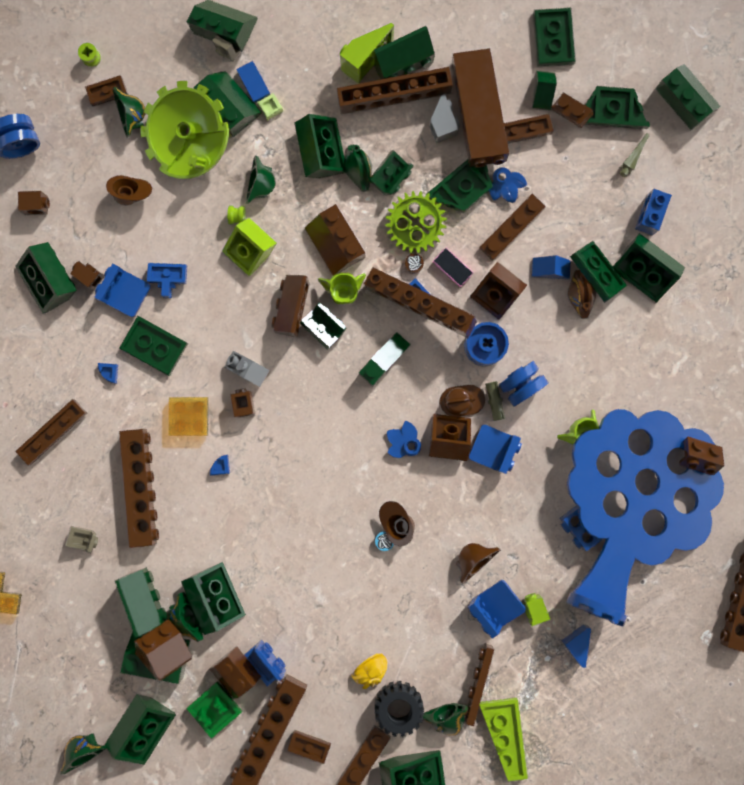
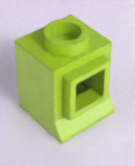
M532 593L524 597L523 605L526 608L525 613L531 626L550 620L543 598L539 594Z

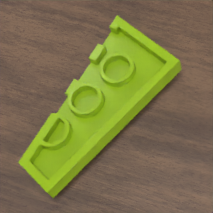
M517 697L480 702L481 711L508 781L528 779Z

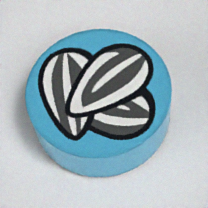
M382 531L377 534L375 538L377 548L382 551L390 550L394 544L390 542L386 532Z

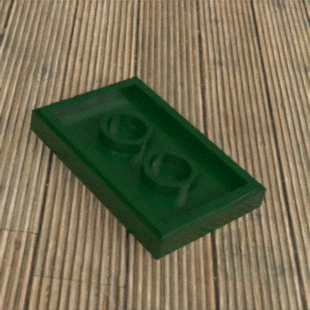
M571 7L534 10L537 67L574 65L576 59Z
M591 241L570 256L604 303L627 286L594 241Z
M137 315L119 349L170 376L188 343Z

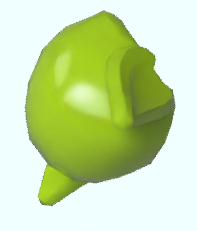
M339 273L331 277L330 280L318 278V282L331 294L336 304H349L356 300L357 293L366 274L363 273L354 277L350 273Z
M591 410L590 418L582 417L576 420L570 426L569 433L557 435V438L574 444L578 436L584 432L599 429L595 410Z

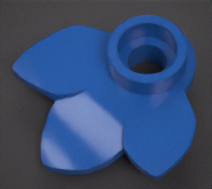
M500 167L493 174L494 182L492 183L493 187L490 190V196L494 201L502 196L506 201L515 203L518 196L517 188L526 187L527 181L519 172H510L509 169ZM501 173L506 175V179L503 181L499 179Z
M405 421L402 430L391 429L387 431L388 440L392 444L388 454L395 458H401L405 455L415 456L420 452L421 443L417 439L418 432L412 423ZM409 443H413L415 445L414 450L408 449Z

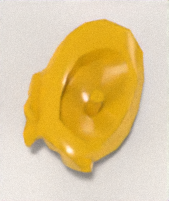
M382 653L369 657L355 669L351 677L357 684L364 685L362 689L380 684L387 671L388 663L386 657Z

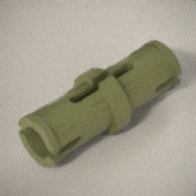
M498 382L486 383L485 386L489 398L488 405L490 404L493 421L505 419L502 407L503 398L500 397Z

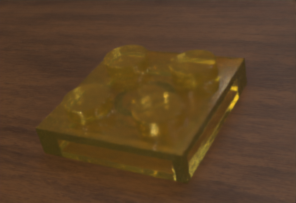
M169 397L168 436H208L209 398Z

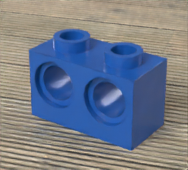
M657 189L650 191L646 196L635 230L652 236L657 233L662 225L672 195Z
M577 505L560 517V520L563 522L560 524L567 534L571 533L574 537L572 541L578 549L582 548L588 551L604 539L590 535L588 541H583L582 536L586 530L581 526L580 520L576 526L571 525V518L573 516L578 517Z

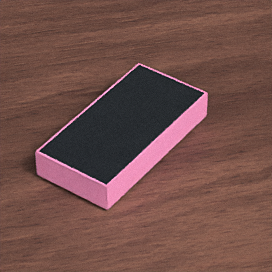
M446 247L433 260V263L459 287L473 274Z

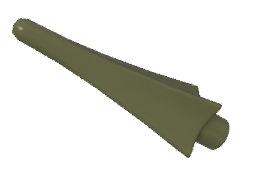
M649 133L645 134L635 150L619 167L622 169L620 172L621 176L626 177L628 173L631 174L632 170H635L642 149L649 138Z

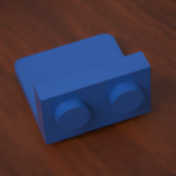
M112 263L111 267H108L104 273L105 278L103 282L96 287L94 298L130 317H135L151 285Z
M482 425L469 454V459L500 473L507 474V471L511 472L515 461L512 460L514 454H518L521 449V438L509 435L488 425Z
M504 580L498 581L475 596L468 606L471 615L477 618L483 631L489 634L492 639L499 635L504 625L522 615L526 610L525 606Z
M260 640L244 655L262 676L261 680L268 687L276 679L278 681L283 679L286 665L280 657H275L272 653L273 648L268 642L264 643L263 640Z

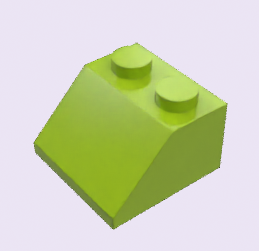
M248 218L235 226L222 252L248 276H251L270 256L277 242L254 221Z

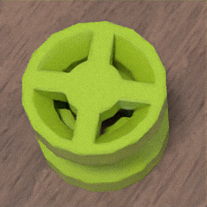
M84 43L79 46L78 55L86 66L95 67L100 63V53L93 44Z
M231 205L228 206L227 220L229 225L239 224L245 220V206H240L239 208Z

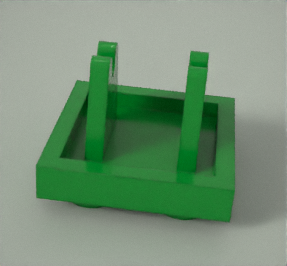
M218 681L186 708L211 739L242 713V709Z

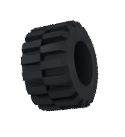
M397 681V684L390 682L388 687L385 685L382 687V691L378 692L377 699H375V718L379 722V727L381 729L384 728L385 733L388 735L390 732H392L393 737H397V734L405 737L407 732L411 735L413 734V729L417 730L419 723L423 721V700L414 686L410 687V683L405 682V684H402V681ZM398 699L407 701L411 706L409 713L400 718L392 716L387 710L389 704Z

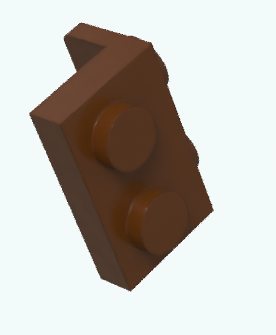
M689 436L684 439L685 456L679 461L680 466L708 475H715L725 466L723 447Z

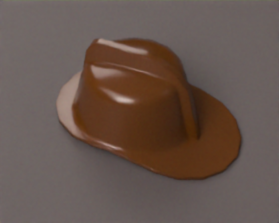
M123 175L114 176L106 183L107 192L113 196L117 203L126 206L146 199L150 196L153 189L146 180Z
M475 385L448 388L440 397L441 409L449 416L473 415L481 411L485 405L484 392Z
M395 501L385 502L379 510V518L387 537L396 546H406L413 538L415 523L401 504Z

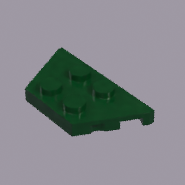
M596 86L586 103V106L593 110V115L584 125L648 129L650 127L649 121H646L644 117V109L638 101L637 93L633 88Z
M467 159L428 192L430 194L429 199L432 200L436 197L437 203L464 213L492 189L493 186L488 174L487 165L480 168L475 166L469 167Z

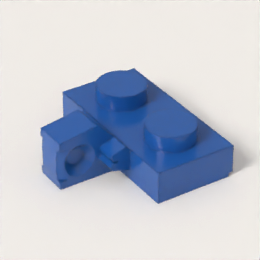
M148 263L147 282L158 283V288H162L161 296L163 298H171L172 288H176V284H186L187 265Z

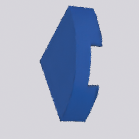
M98 363V370L107 381L117 384L118 364Z
M228 454L219 457L213 463L210 469V476L230 474Z

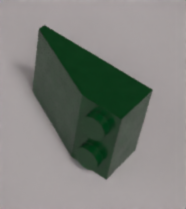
M440 750L395 756L379 762L382 785H445Z

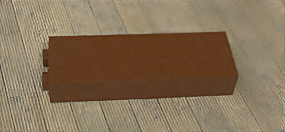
M488 48L453 53L452 69L469 167L475 166L480 168L487 164H503L508 160L509 149L491 50Z

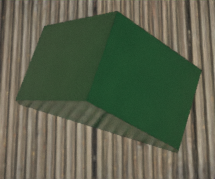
M536 72L533 109L551 110L557 86L555 73Z

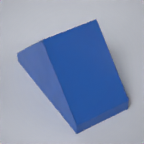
M557 255L533 258L532 277L569 280L571 260Z
M584 624L561 640L582 668H586L591 628Z

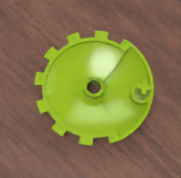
M177 81V88L169 91L166 86L160 88L157 91L159 98L153 105L147 103L143 112L148 115L146 126H141V138L147 137L149 148L145 150L148 158L152 160L155 157L162 164L159 168L161 172L179 179H192L209 172L223 156L229 137L228 123H222L219 112L224 109L220 100L216 99L213 102L206 95L209 89L199 84L197 90L187 87L188 81ZM189 128V133L186 135V129Z

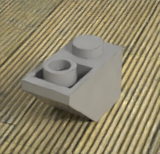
M445 94L440 97L429 126L436 143L457 136L460 128L458 118L454 117L452 113V103L446 99Z
M235 351L228 357L224 366L259 387L269 372L265 367Z

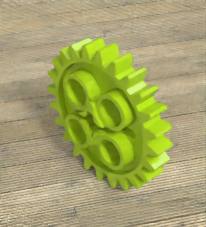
M412 191L411 197L404 193L405 199L398 196L399 203L392 202L395 208L388 209L391 216H386L385 218L390 220V223L385 224V226L391 228V230L387 234L394 235L390 240H398L396 246L399 247L402 244L403 251L409 247L410 253L416 249L419 254L421 248H424L427 252L428 245L434 248V241L440 243L438 235L444 236L441 229H446L447 226L443 225L442 222L447 221V218L441 217V215L445 213V210L439 211L442 204L438 203L435 205L436 197L429 200V193L425 197H423L422 191L419 192L418 196ZM413 204L420 206V211L416 214L410 212V207ZM403 211H406L415 220L420 218V224L430 231L429 234L425 233L417 225L413 227V222L403 214ZM428 216H432L435 219L434 224L431 226L424 224V220ZM401 219L408 221V225L404 229L398 228V222ZM415 231L422 232L421 240H413L412 235Z

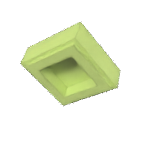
M274 93L257 102L267 121L283 112V108Z

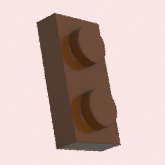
M121 75L85 86L92 107L115 100L113 87H117L123 93L128 94Z
M564 92L551 106L552 111L580 128L593 115L592 109Z
M294 730L287 751L324 764L331 743Z

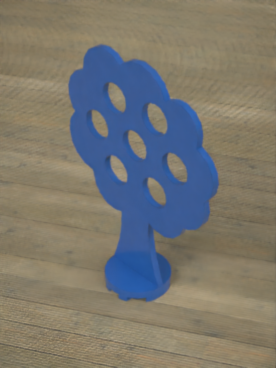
M616 409L608 412L602 418L599 429L586 431L578 436L572 449L574 467L568 474V494L578 506V518L581 526L588 534L597 538H606L590 571L574 591L570 592L566 603L591 615L610 621L615 625L624 627L627 615H625L627 586L634 560L636 559L640 563L648 565L662 564L670 558L674 549L687 551L696 549L705 543L712 527L710 510H713L720 503L724 494V482L721 473L718 471L715 475H708L687 468L683 473L675 474L667 465V455L674 448H680L684 451V439L687 436L715 445L707 433L696 428L684 429L678 418L666 411L655 410L646 412L637 418L630 411ZM636 429L645 431L650 437V448L644 455L634 454L628 445L629 435ZM604 451L613 452L619 459V470L612 477H604L597 469V458ZM643 469L651 470L657 477V488L650 495L641 494L635 485L636 476ZM683 487L689 488L695 495L696 500L692 511L685 514L676 509L673 501L677 490ZM611 491L620 492L626 500L625 511L622 515L615 518L610 517L603 507L604 498ZM653 509L658 510L663 515L665 521L664 529L656 536L647 534L642 525L645 513Z

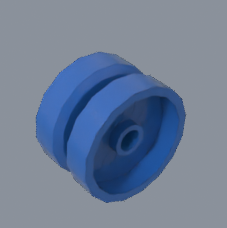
M10 114L0 117V157L6 159L20 158L35 152L40 147V140L34 131V125L28 115Z
M483 322L476 325L469 338H465L464 352L468 359L475 365L482 367L491 366L500 361L507 353L509 347L508 336L505 330L492 322ZM487 342L489 346L483 347L482 344Z
M534 361L524 367H519L509 374L508 378L498 384L503 393H507L514 388L516 389L508 397L513 407L549 384L544 375H539L534 379L530 378L539 370Z

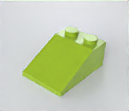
M389 23L353 39L348 45L345 44L340 50L341 71L359 84L374 66V50L394 41V24Z

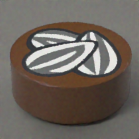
M416 253L408 255L405 260L407 271L418 273L422 270L424 265L422 256Z

